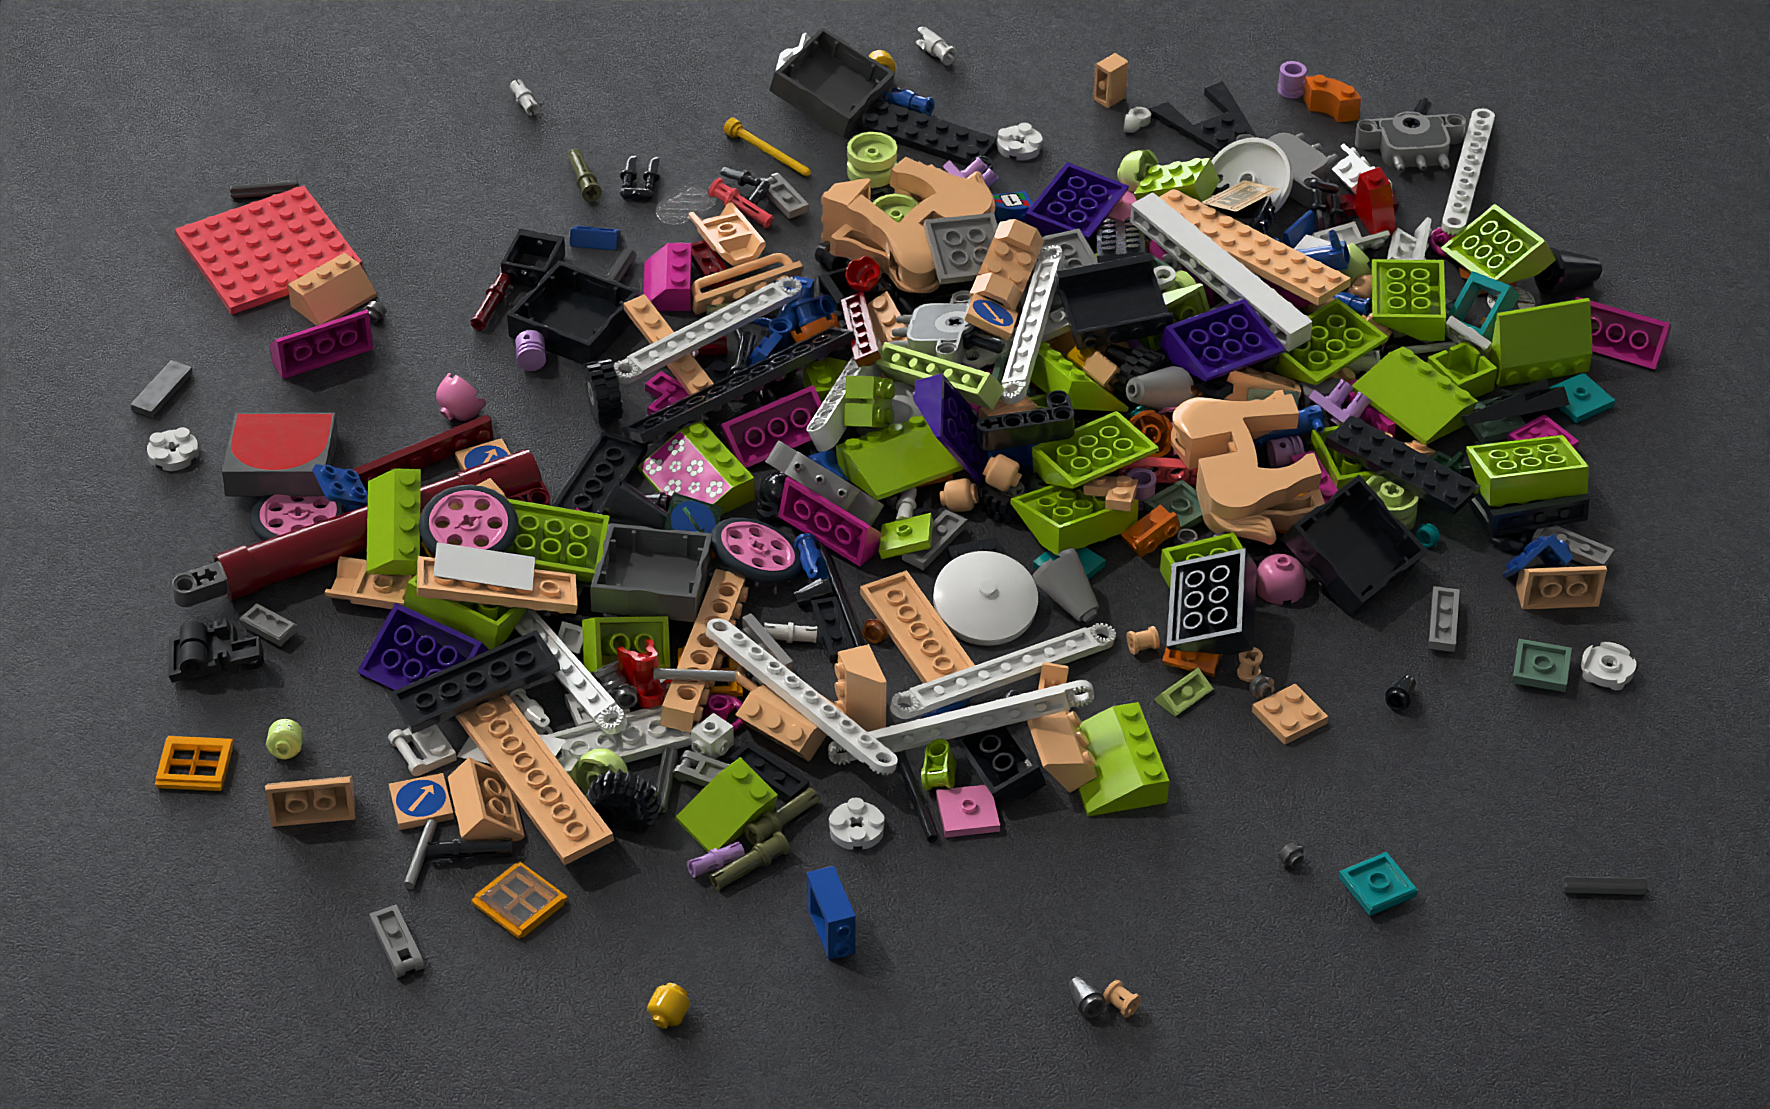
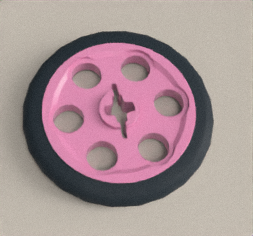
M459 485L443 490L426 504L419 520L420 536L424 544L434 555H436L437 542L448 544L452 539L460 540L462 544L459 546L505 552L515 540L519 526L518 517L512 504L495 490L478 485ZM453 503H459L463 505V508L452 510L449 506ZM480 503L489 505V508L484 511H480L475 507ZM439 521H446L450 525L446 528H438L435 524ZM497 521L502 526L498 529H492L488 524ZM479 539H484L488 542V545L478 547L474 543Z
M265 495L253 507L250 523L255 534L264 541L318 521L344 514L347 511L344 506L345 504L330 501L326 496ZM298 498L304 499V500L301 501V502H295V501H293V500L298 499ZM318 505H326L325 508H316ZM274 508H281V509H282V510L276 511V512H275V511H271V510L274 509ZM274 524H281V525H282L281 527H278V528L270 527V526H272V525H274Z
M730 518L718 523L711 531L712 550L716 557L726 567L745 578L764 583H783L796 577L802 569L799 558L800 552L795 547V543L786 534L767 523L748 518Z

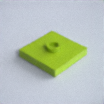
M931 513L882 524L879 546L881 559L931 548L933 530Z

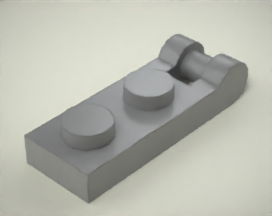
M779 173L770 175L768 179L761 178L762 181L767 180L770 182V188L766 192V196L788 219L809 212V204Z
M686 750L681 756V764L677 765L673 770V776L679 781H690L706 787L719 772L730 764Z
M397 905L369 914L371 924L392 965L396 978L406 975L405 972L413 969L419 971L425 968L422 956ZM407 955L410 956L409 959L404 960V961H401V959H400L401 957H404V956H407Z

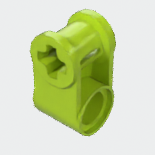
M938 738L931 741L925 749L924 765L921 770V781L925 791H931L934 787L943 786L953 788L955 785L956 758L947 740Z

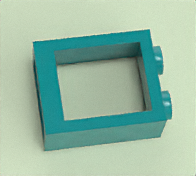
M1472 271L1447 315L1446 321L1452 315L1492 342L1497 313L1512 311L1520 294L1508 284ZM1480 290L1498 296L1481 329L1463 322Z

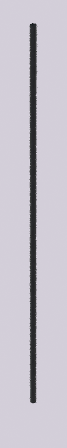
M742 327L733 331L738 345L741 333L744 332ZM766 388L757 391L762 407L771 403ZM817 541V549L822 552L829 583L834 596L837 597L854 647L864 646L827 547ZM886 704V727L893 726L894 722ZM904 750L895 752L898 766L928 842H934L938 837Z

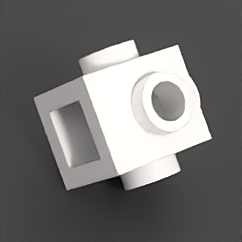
M715 713L711 714L701 723L696 724L691 730V747L698 754L716 759L724 755L734 745L733 726Z

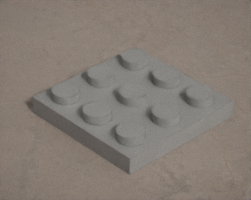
M994 213L924 220L923 227L939 283L947 284L976 280L998 228Z

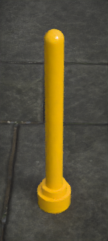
M730 118L725 123L723 132L731 138L740 137L805 177L811 174L810 169L744 130L742 123L737 119Z

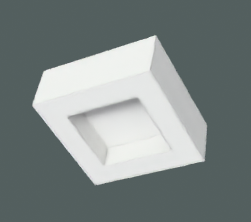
M562 621L558 637L572 653L581 655L583 651L582 627Z

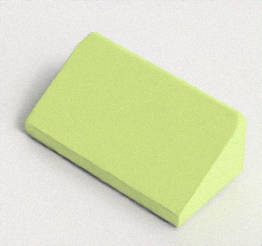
M1197 668L1158 695L1154 700L1172 715L1177 716L1211 692L1213 687L1201 670Z

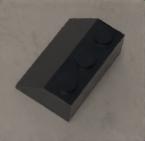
M1010 724L955 738V742L993 797L1025 798L1047 785L1040 766Z

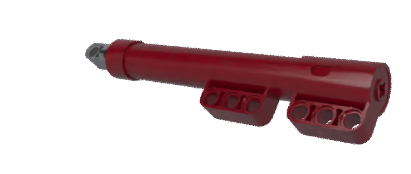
M524 449L454 473L453 477L421 487L420 515L426 504L443 490L459 485H478L489 478L502 490L507 499L550 506V494L542 481L533 455L528 449ZM368 505L246 547L241 545L215 554L213 557L214 563L182 573L174 578L173 594L175 603L180 607L186 608L226 595L229 601L258 592L260 588L337 562L340 556L349 558L366 552ZM421 545L420 556L429 557L423 545Z

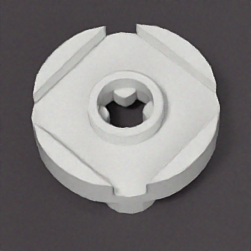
M1020 123L1018 126H1011L998 131L997 149L1004 157L1009 158V155L1017 156L1016 160H1029L1039 154V150L1042 149V136L1037 130L1032 129L1029 123Z
M182 427L162 433H153L150 436L147 453L149 461L153 466L156 467L155 464L162 466L163 470L176 471L191 465V460L194 457H198L199 449L196 438L190 434L189 429Z
M1602 642L1598 647L1593 648V645L1589 646L1584 651L1581 662L1583 678L1587 682L1610 687L1613 690H1621L1634 677L1636 669L1635 658L1632 659L1629 656L1630 651L1616 643ZM1611 663L1612 667H1608L1606 664Z
M851 798L848 803H844L834 809L829 816L831 838L837 845L845 849L853 850V846H862V849L871 848L883 837L884 815L872 804L866 803L860 798ZM854 823H860V824H862V827L855 826V827L853 828V827H851V826H852V824H854Z

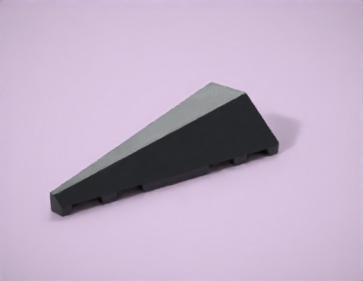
M1547 379L1533 380L1528 382L1526 387H1518L1516 391L1504 394L1486 403V407L1482 409L1476 408L1472 413L1462 415L1461 419L1466 426L1567 406L1570 403L1564 386L1549 388Z

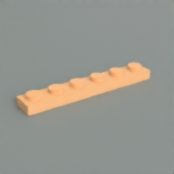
M645 294L623 303L624 311L650 344L674 333ZM691 353L667 365L690 395L714 384Z

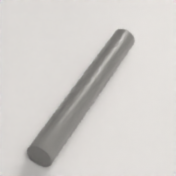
M654 668L653 678L735 682V671Z
M429 819L425 824L403 884L407 889L415 887L428 851L427 842H431L437 827L435 820Z

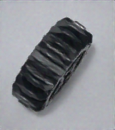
M621 769L617 773L612 770H608L607 774L600 773L599 777L594 778L587 793V800L608 828L612 827L616 830H633L636 833L640 829L648 830L657 821L662 808L661 794L657 792V786L651 785L650 779H642L641 774L637 776L632 774L631 770L628 773H624Z

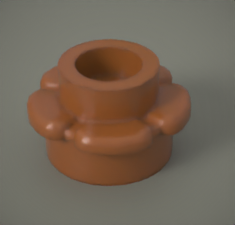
M868 619L862 629L863 637L872 644L879 641L882 642L888 634L884 623L879 619Z

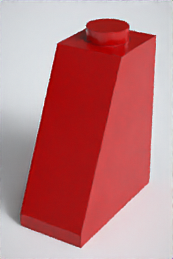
M1377 167L1359 174L1354 210L1370 235L1388 230L1390 233L1388 238H1390L1396 230L1391 183L1382 169Z

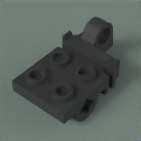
M223 619V625H219L218 621H214V627L209 629L199 621H188L181 626L179 636L169 638L168 676L172 683L221 672L224 665H227L230 674L233 675L240 673L241 665L247 669H256L264 663V649L260 637L256 636L238 641V633L234 624H229L227 619Z

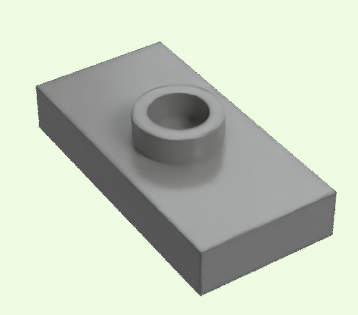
M255 604L239 618L241 626L278 646H282L298 631L297 624L259 604Z

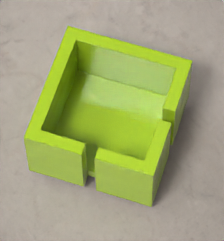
M1468 341L1450 347L1449 352L1443 350L1428 357L1427 363L1440 374L1448 377L1459 388L1467 391L1473 398L1494 390L1497 367L1485 356L1480 357V352Z
M846 376L845 398L863 399V404L845 403L844 426L863 429H884L891 425L894 421L892 399L895 396V386L893 379L876 376Z

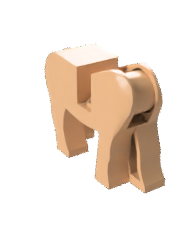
M905 157L891 169L890 186L894 189L919 195L924 200L908 212L901 222H896L861 194L847 206L846 224L831 236L830 253L834 256L846 257L852 260L859 259L862 256L871 257L878 263L881 271L889 275L900 290L910 293H929L938 289L940 283L923 227L924 220L994 213L995 201L981 172H974L968 178H962Z
M1277 390L1264 400L1255 399L1251 401H1226L1197 397L1186 400L1175 409L1172 419L1174 427L1171 431V444L1188 469L1198 468L1196 493L1204 522L1213 532H1234L1236 537L1253 539L1272 545L1276 541L1274 529L1287 531L1314 508L1325 504L1319 489L1322 473L1314 453L1306 454L1298 462L1287 467L1276 469L1258 467L1253 440L1274 430L1297 428L1299 411L1292 394L1284 395L1283 390ZM1310 491L1309 493H1307V494H1305V495L1297 496V495H1299V494H1302V493H1305V492Z

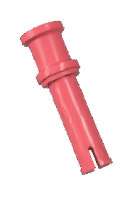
M721 178L715 179L708 190L710 197L715 196L724 202V206L732 202L741 213L759 223L765 229L772 224L773 215H770L742 197L738 189L730 188L723 183Z

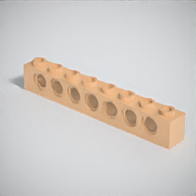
M715 570L677 669H721L723 662L722 652H725L718 647L716 642H713V640L706 636L707 623L712 619L718 618L727 620L736 627L735 618H740L743 607L741 602H746L749 587H745V577L728 571ZM672 680L662 705L660 726L691 733L695 723L701 722L703 715L702 705H707L710 696L708 688H713L715 681Z

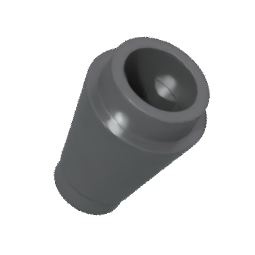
M1075 977L1070 981L1069 989L1080 1014L1088 1018L1101 1014L1105 1008L1104 996L1084 980L1083 977Z

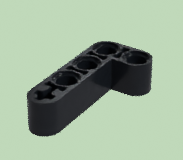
M1061 390L1052 391L1047 395V408L988 416L977 421L978 447L986 451L1066 440L1075 434L1072 403L1069 395Z

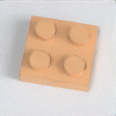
M1296 684L1264 698L1252 706V712L1284 745L1328 723V715Z

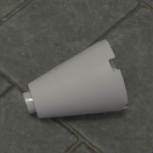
M1171 366L1131 378L1126 386V395L1131 402L1159 412L1165 407H1177L1186 400L1192 399L1194 394H1191L1190 385H1194L1191 376L1185 369Z
M1069 548L1058 553L1060 558L1054 561L1050 558L1034 572L1033 580L1038 587L1078 622L1084 620L1087 623L1098 615L1096 611L1099 605L1078 553L1074 548Z

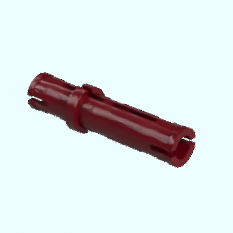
M499 273L493 285L489 286L486 290V297L470 321L474 329L483 330L498 303L502 302L505 298V291L511 284L509 275Z

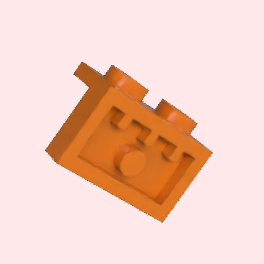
M1160 504L1124 531L1121 536L1123 541L1142 558L1147 553L1153 552L1167 538L1173 537L1181 529L1177 514L1175 512L1169 513Z
M1166 647L1162 663L1188 671H1194L1199 668L1204 675L1214 677L1219 658L1222 655L1168 650Z

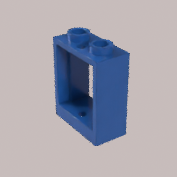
M830 866L807 872V911L828 960L855 953L856 915L835 867Z

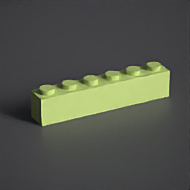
M887 342L880 349L881 359L875 363L887 378L915 386L916 380L942 373L968 403L993 410L1005 390L988 372Z

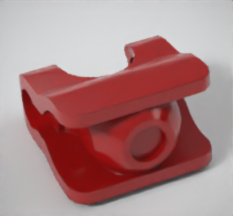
M652 639L645 640L647 654L628 651L623 647L617 648L620 673L627 680L624 684L636 687L638 692L637 703L646 709L663 705L665 700L660 679L653 678L654 668H658L660 665L658 653L655 650Z

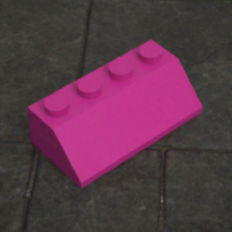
M1590 301L1592 352L1656 370L1672 329L1671 324Z
M368 310L281 337L271 342L269 345L272 363L282 379L373 350Z
M814 385L727 421L721 424L720 428L732 454L745 468H748L766 460L778 440L791 448L811 441L807 426L822 403Z
M789 476L785 478L778 517L806 534H814L817 541L859 567L878 552L881 532Z

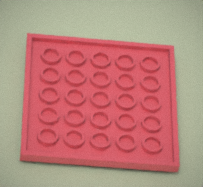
M304 185L175 229L176 237L231 315L289 295V283L343 253H346L360 263L363 269L360 258Z

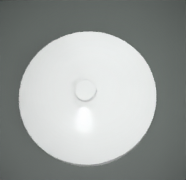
M1263 138L1241 139L1223 148L1212 159V164L1217 174L1223 175V181L1218 183V188L1228 183L1232 187L1244 180L1279 188V190L1268 195L1271 197L1272 205L1276 208L1274 213L1282 207L1290 194L1293 184L1291 162L1284 151L1269 140ZM1252 218L1233 219L1248 225Z
M977 551L966 553L953 559L941 570L934 587L933 604L934 609L954 636L968 643L993 646L1018 638L1030 627L1037 611L1038 591L1030 573L1016 560L996 552Z

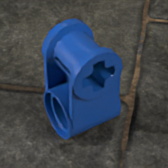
M828 295L814 298L809 297L791 304L799 318V327L825 316L827 318L836 311L835 303Z

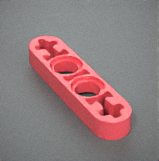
M1145 457L1117 469L1118 476H1126L1134 468L1149 469L1157 467L1158 470L1153 472L1156 476V483L1175 484L1180 480H1184L1189 485H1196L1198 468L1188 469L1181 459ZM1174 469H1182V472L1178 474L1170 473Z

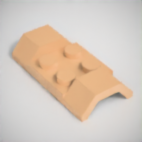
M732 202L727 203L720 216L702 220L694 212L689 213V218L697 226V231L707 244L733 267L758 259L766 246L764 239Z
M1016 219L1000 222L969 297L972 298L975 292L999 301L1005 307L1015 311L1044 243L1038 229Z
M339 557L337 577L332 588L325 590L326 597L348 600L352 604L392 609L395 603L403 606L407 582L416 575L366 574L367 560Z

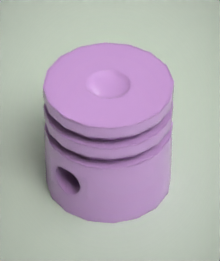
M1288 61L1281 65L1278 83V93L1281 96L1293 99L1304 94L1307 69L1302 63Z
M526 330L521 332L516 338L517 364L523 370L536 371L542 368L546 362L544 337L538 331Z
M1298 435L1267 441L1266 453L1270 467L1276 469L1290 466L1291 455L1304 453L1303 443Z
M1134 468L1126 476H1129L1131 479H1138L1135 499L1139 500L1138 510H1146L1144 509V501L1155 495L1156 476L1147 468Z

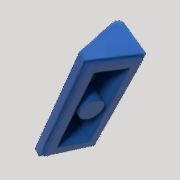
M1312 210L1306 212L1284 232L1283 243L1294 249L1306 234L1312 236L1316 233L1315 217Z
M576 225L570 230V246L615 250L621 230Z

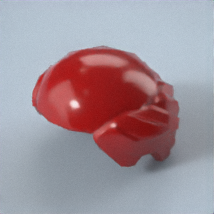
M862 256L859 259H854L846 268L845 277L847 283L856 291H869L880 281L881 268L871 257Z

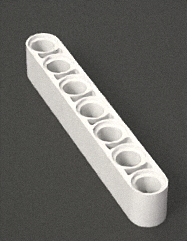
M876 337L880 351V349L882 348V344L879 338ZM854 355L852 356L807 426V431L817 451L824 452L834 447L846 430L847 426H844L845 403L862 404L863 399L845 398L846 376L879 377L882 371L875 364L858 368Z

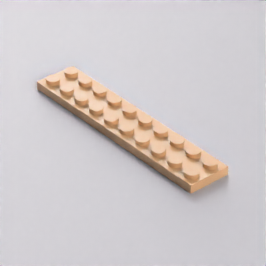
M1172 189L1159 197L1191 224H1194L1207 237H1210L1222 249L1226 250L1238 262L1242 263L1248 270L1317 306L1350 287V277L1178 190Z
M508 694L455 716L564 865L614 841L612 831Z

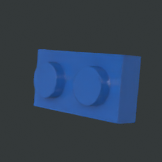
M776 331L769 338L765 336L749 357L752 360L751 365L771 356L783 336Z

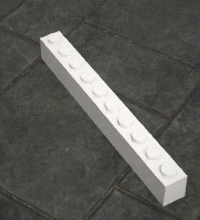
M1152 192L1131 204L1130 222L1227 302L1233 303L1245 298L1288 352L1311 339L1312 321L1308 316L1296 309L1292 303L1280 296L1276 290L1254 275L1210 237L1201 232L1194 224H1191L1179 212L1170 207L1163 199Z

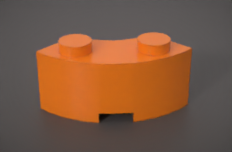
M1320 74L1305 77L1303 99L1309 112L1328 114L1336 122L1359 120L1361 97L1354 87Z

